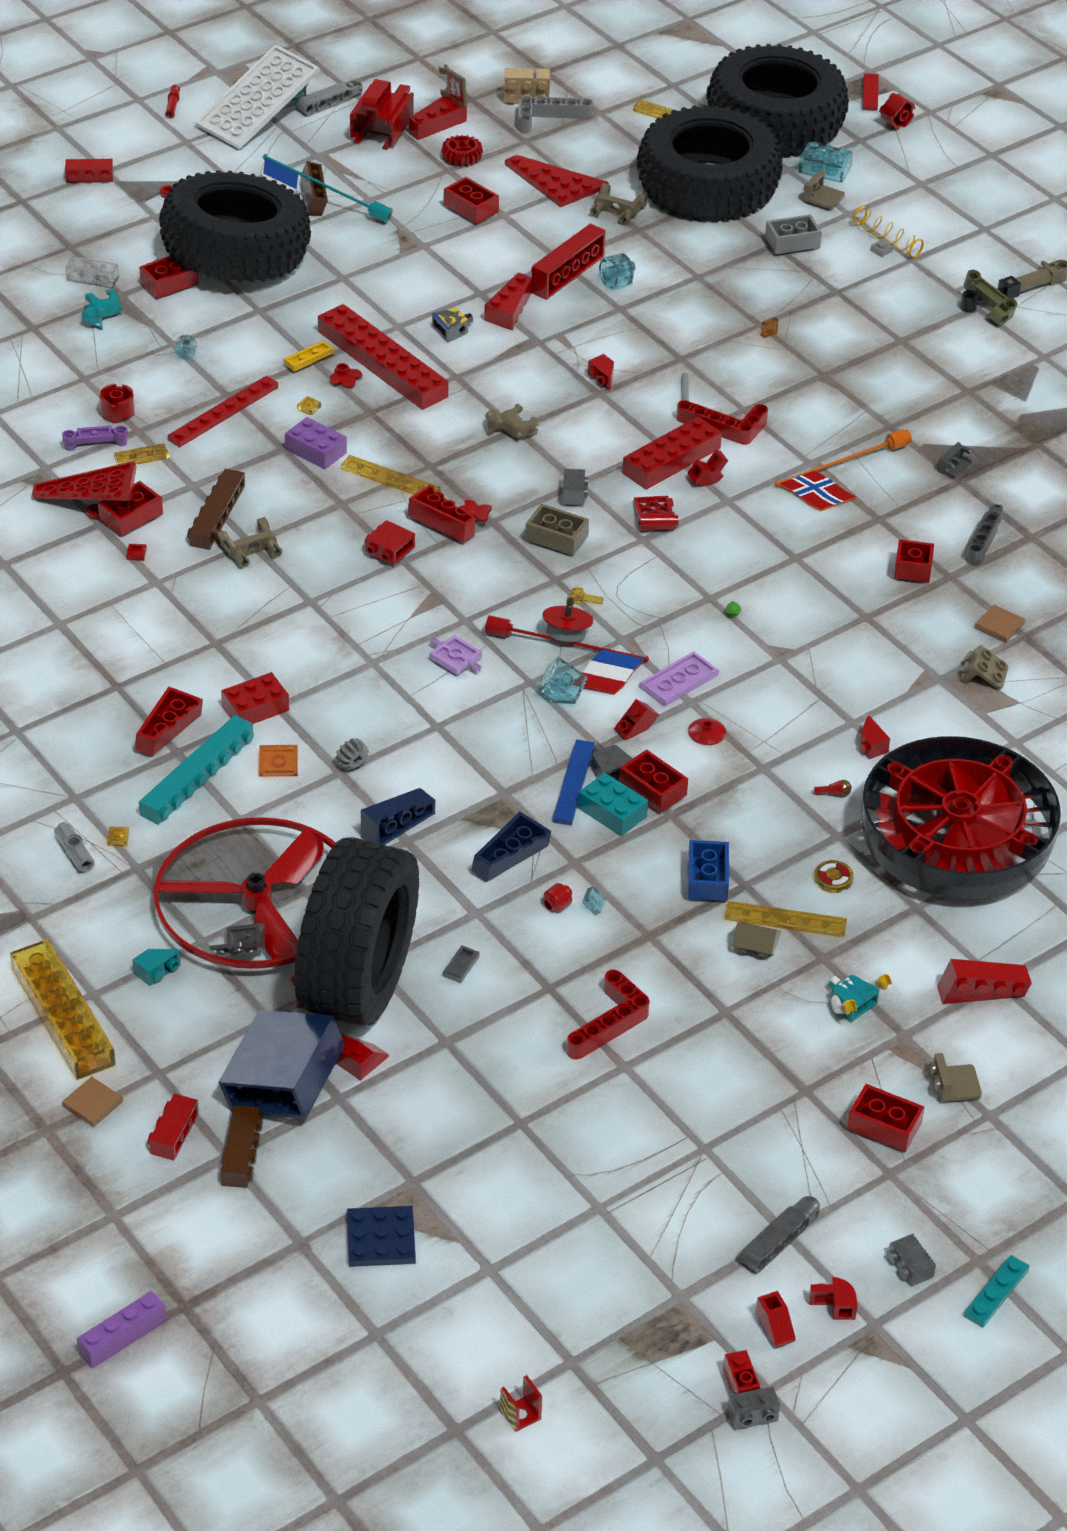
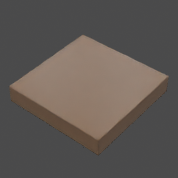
M993 605L975 623V628L1003 642H1007L1025 624V619Z
M91 1076L62 1101V1106L94 1127L123 1102V1097Z

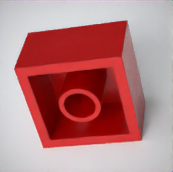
M899 539L894 578L929 583L934 544Z

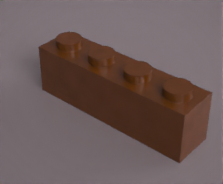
M306 161L302 173L325 183L322 165ZM301 176L307 212L311 215L322 216L328 202L326 188Z
M233 1106L221 1168L222 1186L248 1188L249 1179L253 1180L254 1166H252V1162L256 1163L257 1160L255 1146L260 1144L258 1129L263 1127V1116H260L259 1107Z

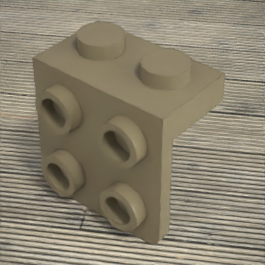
M819 170L804 185V201L824 207L825 209H833L844 198L845 193L825 186V172Z
M982 645L978 646L974 651H969L965 656L966 661L961 669L962 675L960 680L966 684L978 674L998 690L1003 688L1008 671V665L1005 661L998 658Z
M935 1053L934 1062L930 1064L931 1074L934 1075L935 1089L939 1093L941 1102L972 1100L982 1097V1091L973 1065L947 1066L943 1053Z

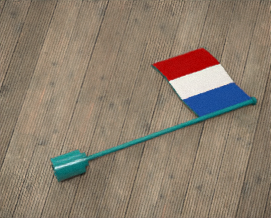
M267 154L263 155L265 160L263 176L267 177V180L270 181L276 180L279 185H286V189L294 190V194L297 191L298 175H301L368 207L369 215L384 223H387L391 218L393 209L377 201L371 202L370 205L268 157Z

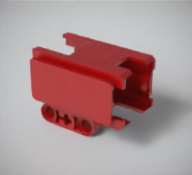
M375 79L369 85L350 113V137L354 138V144H360L367 132L389 136L382 149L388 150L390 146L395 145L407 127L409 117L414 115V93L410 92V86L400 84L396 91L391 93V82Z

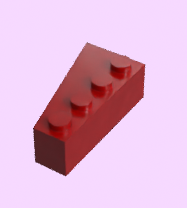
M442 96L409 117V134L415 139L420 140L467 121V107H463L449 97Z
M518 272L485 304L484 321L513 331L514 324L517 323L518 317L532 293V277Z
M431 484L409 498L408 516L416 521H420L463 543L475 535L476 517L464 508L455 506L453 500L444 498V494L440 491L436 492Z
M168 686L136 733L135 750L150 756L156 754L201 716L203 699Z
M950 959L937 985L942 1004L1025 997L1032 982L1026 965Z

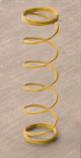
M861 206L855 211L853 215L854 224H863V228L866 231L873 230L876 237L884 236L887 243H895L898 250L906 249L907 254L912 258L917 257L924 247V242L921 238L915 240V235H912L907 242L906 248L900 249L897 247L896 242L903 236L904 229L899 230L895 242H888L885 235L891 231L893 222L887 225L883 236H878L874 230L879 226L878 224L875 227L878 218L875 220L873 229L868 230L864 227V220L866 217L867 219L870 217L871 209L868 210L866 206ZM865 208L864 217L860 222L856 223L855 217L860 209ZM892 223L890 230L886 233L888 226ZM903 230L902 235L897 239L898 234ZM914 236L912 243L908 246L910 239ZM917 241H921L919 251L915 255H911L914 244Z

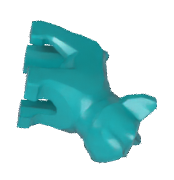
M114 289L107 290L108 299H99L93 293L85 294V300L89 302V305H85L86 310L82 312V321L89 325L96 324L100 329H103V318L117 315L120 311H123L118 293Z

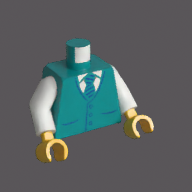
M889 974L881 975L878 980L873 981L860 979L855 975H850L843 981L837 976L832 977L828 985L832 988L831 1004L836 1014H843L852 1023L878 1004L880 989L886 990L888 985L892 984Z

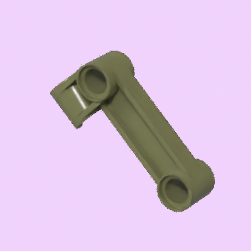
M969 270L963 286L966 290L977 292L978 296L994 307L987 314V317L999 326L1013 318L1017 301L1006 297L984 280L979 271Z

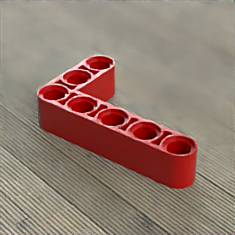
M682 400L677 403L676 419L685 424L699 416L721 431L722 438L747 445L753 441L767 424L768 407L763 404H757L740 420L696 403Z
M615 969L609 970L604 976V992L617 1006L568 1035L567 1055L571 1059L577 1060L585 1057L648 1018L649 997L620 971Z

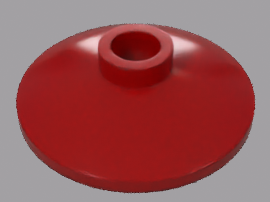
M700 718L690 724L688 734L698 744L715 745L723 741L726 736V729L721 722L715 719Z

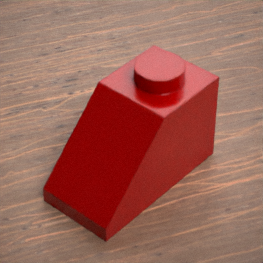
M867 716L861 732L859 749L870 760L889 752L890 738L871 716Z

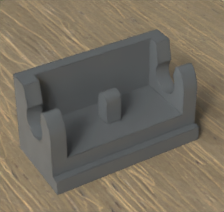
M957 442L939 458L937 472L954 479L972 463V458L964 454V452L970 454L972 451L961 445L960 442Z

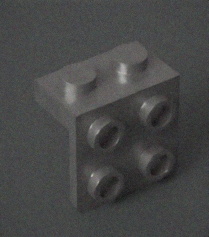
M264 923L226 927L227 944L209 946V950H216V954L239 955L241 952L256 953L257 949L265 948Z

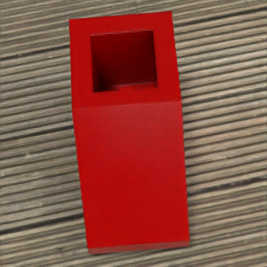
M605 354L588 360V375L604 388L610 390L614 375V361Z
M635 699L614 729L624 739L628 740L648 730L659 714L648 704Z
M775 1291L757 1297L755 1314L774 1347L777 1348L796 1341L788 1307L779 1292Z
M747 1350L725 1354L723 1372L729 1388L737 1394L760 1389V1384Z

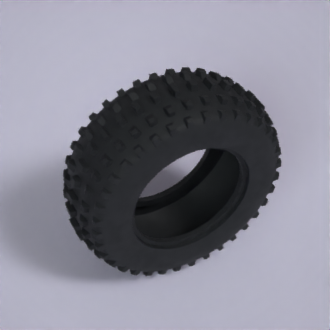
M757 44L753 48L746 46L744 50L739 48L736 50V53L730 52L728 54L729 57L724 56L713 71L710 85L707 86L706 100H708V107H715V105L723 109L730 107V110L735 111L739 109L743 114L748 112L752 118L758 117L760 119L759 122L767 124L766 128L771 127L772 133H775L778 145L781 147L780 152L785 155L793 152L797 155L801 151L808 153L810 149L818 150L820 145L826 146L827 142H831L833 137H836L843 126L846 113H848V88L845 87L846 82L844 81V76L841 75V70L837 69L835 64H830L828 58L823 59L822 55H815L811 50L804 51L801 47L796 49L792 48V45L784 47L781 44H777V46H771V44L761 46Z
M694 105L690 109L682 107L680 111L672 110L671 114L665 113L662 118H656V123L652 122L644 133L636 160L639 181H641L644 192H647L648 198H652L654 204H660L659 208L668 209L670 214L675 212L678 214V217L688 216L690 220L699 218L700 221L705 219H711L712 222H716V219L727 221L728 218L736 220L741 215L746 217L749 215V212H757V208L762 209L765 206L764 203H768L770 198H772L776 191L775 188L778 187V181L781 179L783 170L781 147L778 145L775 133H772L771 127L766 128L767 124L765 122H759L760 119L758 117L752 118L748 112L743 114L739 109L733 111L730 110V107L723 109L719 108L718 105H715V107H708V105L697 107ZM700 161H709V162H718V163H723V164H703V163H698V162H700Z
M216 170V173L205 171V174L195 173L194 176H186V179L181 178L178 183L175 182L173 184V187L167 193V197L164 198L163 208H161L159 215L161 239L164 241L163 244L166 247V252L169 253L172 259L176 258V263L183 264V267L186 269H193L194 273H203L205 277L213 276L216 280L220 278L226 279L227 282H231V280H237L239 283H243V281L255 283V280L266 282V279L276 280L277 276L282 278L285 276V273L290 274L293 271L292 269L295 270L307 251V244L310 243L311 238L309 213L300 195L294 194L292 189H286L284 184H277L276 180L270 181L267 180V177H257L252 173L247 175L244 172L233 173L229 170L228 172Z

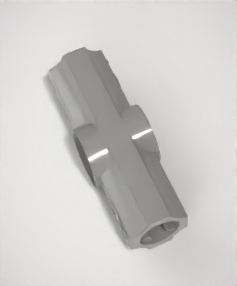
M59 823L54 832L66 850L67 858L74 862L79 871L84 873L90 871L95 862L84 846L82 837L76 834L70 823Z

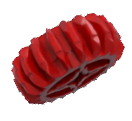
M456 135L455 137L447 138L443 142L441 153L443 159L450 163V165L468 167V165H474V163H478L481 160L483 148L481 142L473 136Z

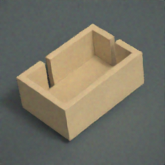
M505 68L504 104H519V99L525 96L549 97L550 69H536V79H533L532 68Z

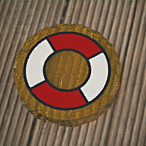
M824 861L817 865L815 869V883L817 882L819 888L829 893H840L846 888L849 889L853 884L854 877L851 867L841 861Z

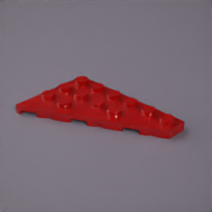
M514 155L505 159V165L560 208L600 192L603 183L609 185L607 181L520 155Z
M135 461L36 483L33 486L32 494L34 499L130 501L132 499L137 466Z

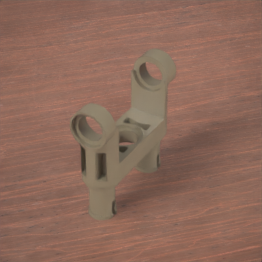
M603 183L600 194L594 200L590 213L592 216L594 214L598 216L601 210L620 215L619 221L622 224L623 222L627 224L629 219L633 218L640 208L646 207L648 195L638 194L633 202L609 196L611 186ZM613 203H617L620 209L615 208Z
M265 517L257 519V526L260 531L258 534L232 541L226 531L215 532L217 545L224 547L229 556L235 559L242 568H244V565L247 567L250 563V560L247 558L248 555L267 549L273 557L282 554V549L277 544V538L271 532L268 520ZM255 542L253 547L248 548L250 543Z

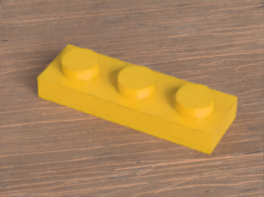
M323 340L284 358V364L295 372L334 354V348Z

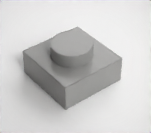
M881 239L871 245L870 251L880 257H884L893 252V246Z

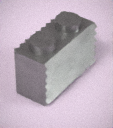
M914 1234L889 1244L887 1253L889 1261L892 1264H896L902 1279L907 1280L911 1286L934 1277L936 1264L926 1253V1250H924Z

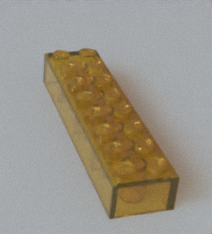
M49 939L10 952L14 974L76 1080L115 1066V1053L112 1044Z

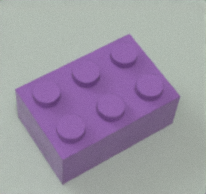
M306 417L285 433V450L325 470L347 453V437Z

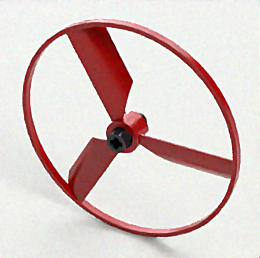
M254 817L235 819L203 829L180 843L165 859L158 872L154 886V902L159 921L167 934L179 946L189 953L215 964L234 968L257 969L293 963L297 955L298 939L272 904L271 884H298L324 855L323 842L333 848L335 842L312 827L278 818ZM249 825L280 826L301 831V834L264 874L252 873L243 880L241 885L228 881L162 880L169 865L183 850L213 833ZM159 892L241 893L244 907L249 909L250 912L255 913L254 924L264 923L265 950L272 959L258 961L235 960L212 955L192 946L174 932L167 923L159 905Z

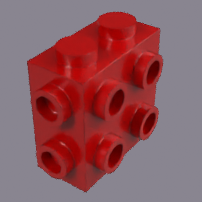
M386 520L371 534L366 536L364 541L365 552L395 565L415 548V533Z

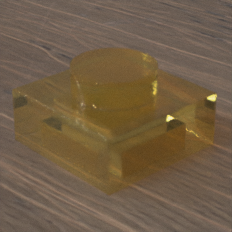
M309 396L297 404V410L310 416L321 408V402Z
M109 827L108 846L127 847L129 827Z

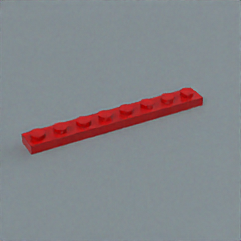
M266 375L168 434V441L179 448L276 390L278 382Z

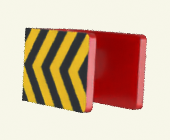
M527 1375L523 1376L522 1398L515 1401L505 1387H502L500 1390V1412L515 1432L541 1420L542 1395ZM519 1409L527 1412L525 1418L519 1419Z

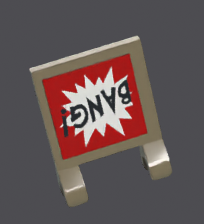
M447 64L444 67L439 66V73L447 75V87H445V90L440 89V95L449 97L463 107H467L466 79L449 69Z

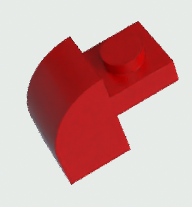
M715 449L707 462L696 460L687 474L696 484L702 486L715 484L723 478L724 475L721 471L727 464L728 459L720 450Z
M832 1277L831 1284H810L809 1305H832L833 1320H856L858 1308L857 1295L849 1282L841 1278Z

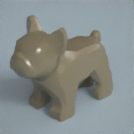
M519 404L503 413L491 409L485 415L488 435H492L497 429H502L517 439L536 435L538 432L536 427L539 425V420L533 416L529 421H522L518 414L523 411V407Z

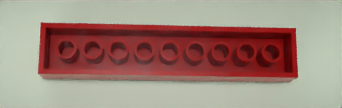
M345 304L318 315V332L421 410L448 398V380Z

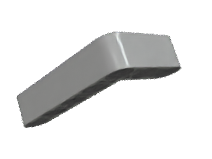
M521 97L519 99L518 131L521 133L531 132L532 117L591 118L593 114V101L587 98Z

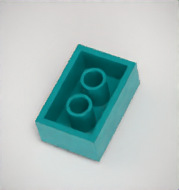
M604 772L579 791L578 809L622 837L647 817L648 800Z

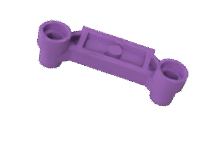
M110 425L77 428V431L66 430L62 433V441L67 451H73L78 444L114 441L117 442L118 446L127 445L128 428L123 425L112 428Z

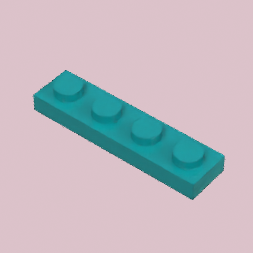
M1010 1255L967 1308L964 1317L984 1328L1028 1273L1030 1265Z

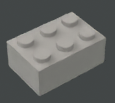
M811 214L766 221L765 238L775 254L820 248L822 231Z

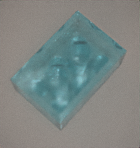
M808 142L800 156L798 173L813 176L821 170L825 172V179L843 183L851 169L853 151L836 148L831 145H822L817 142Z

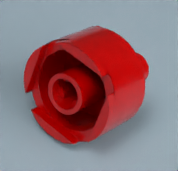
M892 93L884 105L880 107L879 112L881 113L882 120L895 129H899L901 126L906 127L914 117L913 109H915V105L902 95Z
M110 384L101 389V394L99 395L100 412L104 418L112 423H119L121 420L134 416L133 390L129 386L122 384V387L116 384Z

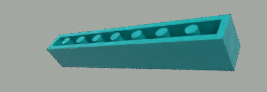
M236 715L229 719L139 801L140 816L157 825L164 819H167L176 808H179L188 797H191L200 786H203L212 775H215L224 764H227L236 753H239L247 743L252 741L254 738L253 723Z

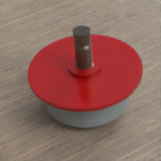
M571 597L567 598L566 606H553L543 611L542 617L548 623L546 633L556 640L564 642L583 640L586 636V629L593 624V617L589 613L573 607L574 598Z

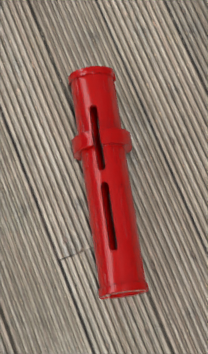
M175 84L171 86L170 93L168 94L165 116L167 117L169 114V119L174 118L177 102L180 99V87L178 86L177 88Z

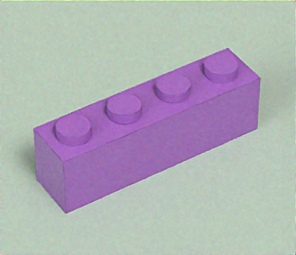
M151 1290L77 1338L79 1355L93 1369L166 1322L165 1304Z

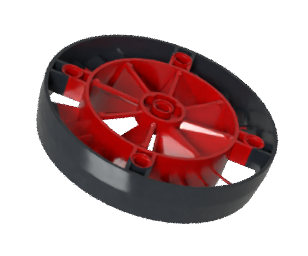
M940 736L916 740L886 754L872 768L866 779L861 805L864 839L876 861L901 882L920 891L952 899L996 897L1012 892L1034 879L1044 868L1057 839L1061 817L1060 803L1054 787L1043 772L1033 763L1004 746L981 739L959 736ZM888 786L897 791V797L886 795L879 791ZM1030 798L1037 807L1027 809L1025 799ZM941 810V816L916 828H913L906 820L915 811ZM1028 812H1041L1046 822H1025ZM946 823L951 825L942 844L930 839ZM1024 826L1048 827L1049 839L1036 836L1025 830ZM1017 856L1025 860L1019 864L1014 865Z

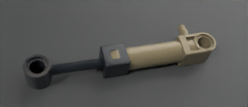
M1057 260L1051 263L1041 261L1043 269L1017 278L1009 276L1000 279L997 290L1006 297L1016 298L1019 297L1021 292L1045 284L1052 286L1067 281V261ZM966 290L962 293L960 308L964 312L972 313L976 311L977 304L983 299L978 296L977 292Z

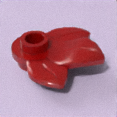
M339 363L336 365L334 373L330 375V382L333 385L341 383L346 388H352L356 385V378L362 377L363 374L358 369H350L348 364Z

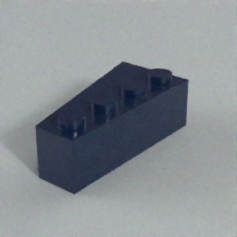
M418 788L361 809V838L383 845L389 843L434 815L436 800L423 789Z
M519 811L474 855L471 871L486 881L494 878L548 847L551 830Z

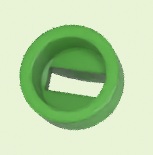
M731 601L726 606V614L729 617H736L741 612V607L734 601Z

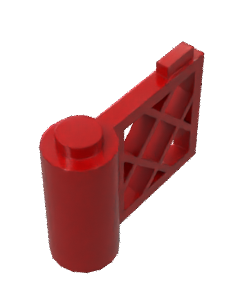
M668 496L634 497L639 531L671 530L679 525L678 515H675L671 508L674 506L672 498Z

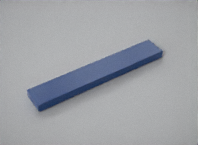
M576 739L553 816V822L567 825L573 824L578 806L579 791L584 786L595 742Z

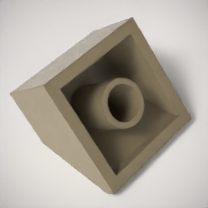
M737 922L732 946L737 947L736 951L748 953L749 950L757 951L756 955L768 958L769 954L773 955L781 930Z

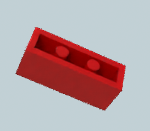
M66 159V183L113 182V159Z
M174 1093L171 1100L166 1102L162 1117H158L156 1128L148 1137L147 1144L150 1145L151 1155L175 1161L199 1114L197 1099Z

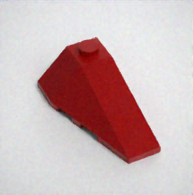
M340 1033L345 1046L336 1064L360 1081L389 1057L388 1053L373 1043Z

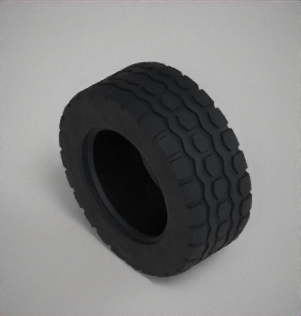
M355 837L342 838L331 848L313 884L297 944L294 986L297 1002L303 1009L314 1014L324 1012L328 1015H333L334 1019L361 1026L372 1025L381 1017L399 981L415 924L419 896V867L417 859L412 853L407 850Z

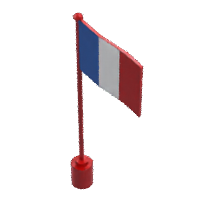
M489 615L485 625V633L507 638L508 634L511 635L513 631L599 650L600 652L589 662L582 674L571 685L615 695L618 693L632 673L644 661L645 663L649 661L647 655L643 657L579 642H564L548 635L513 628L511 620Z

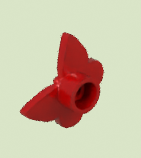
M465 500V506H459L476 517V523L487 522L489 512L492 510L491 505L483 504L479 506L472 500Z

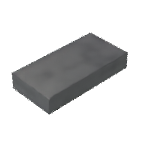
M461 945L444 969L443 977L462 983L480 957V952Z

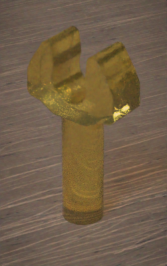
M580 587L572 588V594H569V597L574 598V604L577 605L582 601L603 604L604 600L603 597L585 594L584 589Z

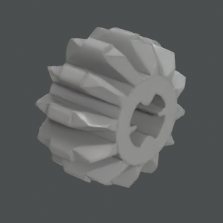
M351 738L349 741H345V744L340 745V749L336 751L338 763L346 770L351 769L353 771L356 767L360 768V765L365 763L364 760L369 757L367 746L358 738Z

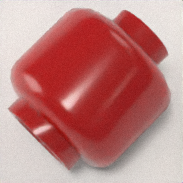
M561 883L554 884L544 892V906L550 912H561L572 903V890L567 885Z

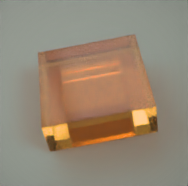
M776 317L762 322L761 336L763 338L777 334L779 320Z

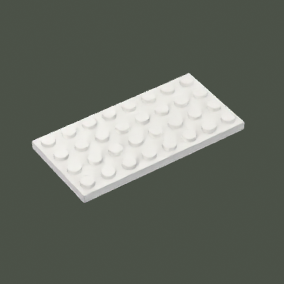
M275 44L195 121L197 127L240 150L320 72L318 66Z

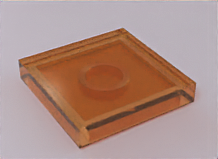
M259 745V776H298V745Z

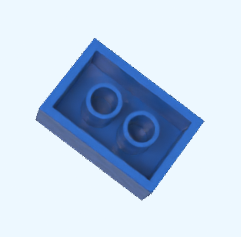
M689 840L688 899L728 901L729 842Z

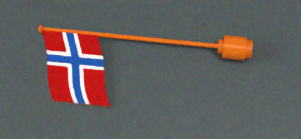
M903 429L887 434L883 444L782 481L777 480L775 486H781L794 493L809 506L819 511H824L856 499L857 496L845 491L831 479L816 471L887 446L892 451L907 446L912 441L911 434L908 430Z

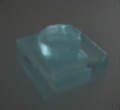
M592 886L587 889L582 903L594 915L601 913L606 898Z

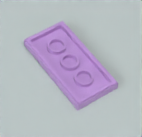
M693 651L640 682L639 688L665 707L718 676L719 670Z

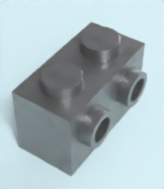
M564 469L563 504L584 505V498H588V488H584L588 487V477H585V470Z
M773 1386L729 1395L727 1412L734 1430L778 1421L780 1403Z

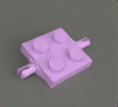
M456 635L445 641H440L436 637L431 638L430 643L435 645L436 649L430 652V659L456 675L468 667L476 672L481 670L482 666L476 663L482 657V651Z

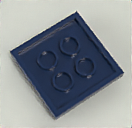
M413 1206L347 1209L349 1267L416 1264Z

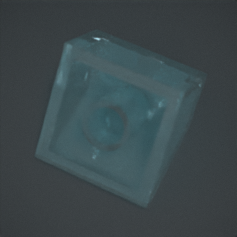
M558 656L547 667L535 692L550 703L575 704L588 677Z

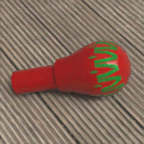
M844 779L828 786L814 787L815 795L829 793L830 795L845 797L852 790L850 782Z

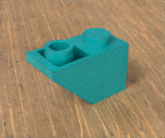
M147 949L132 959L134 974L149 986L160 981L164 976L181 965L180 951L178 949Z

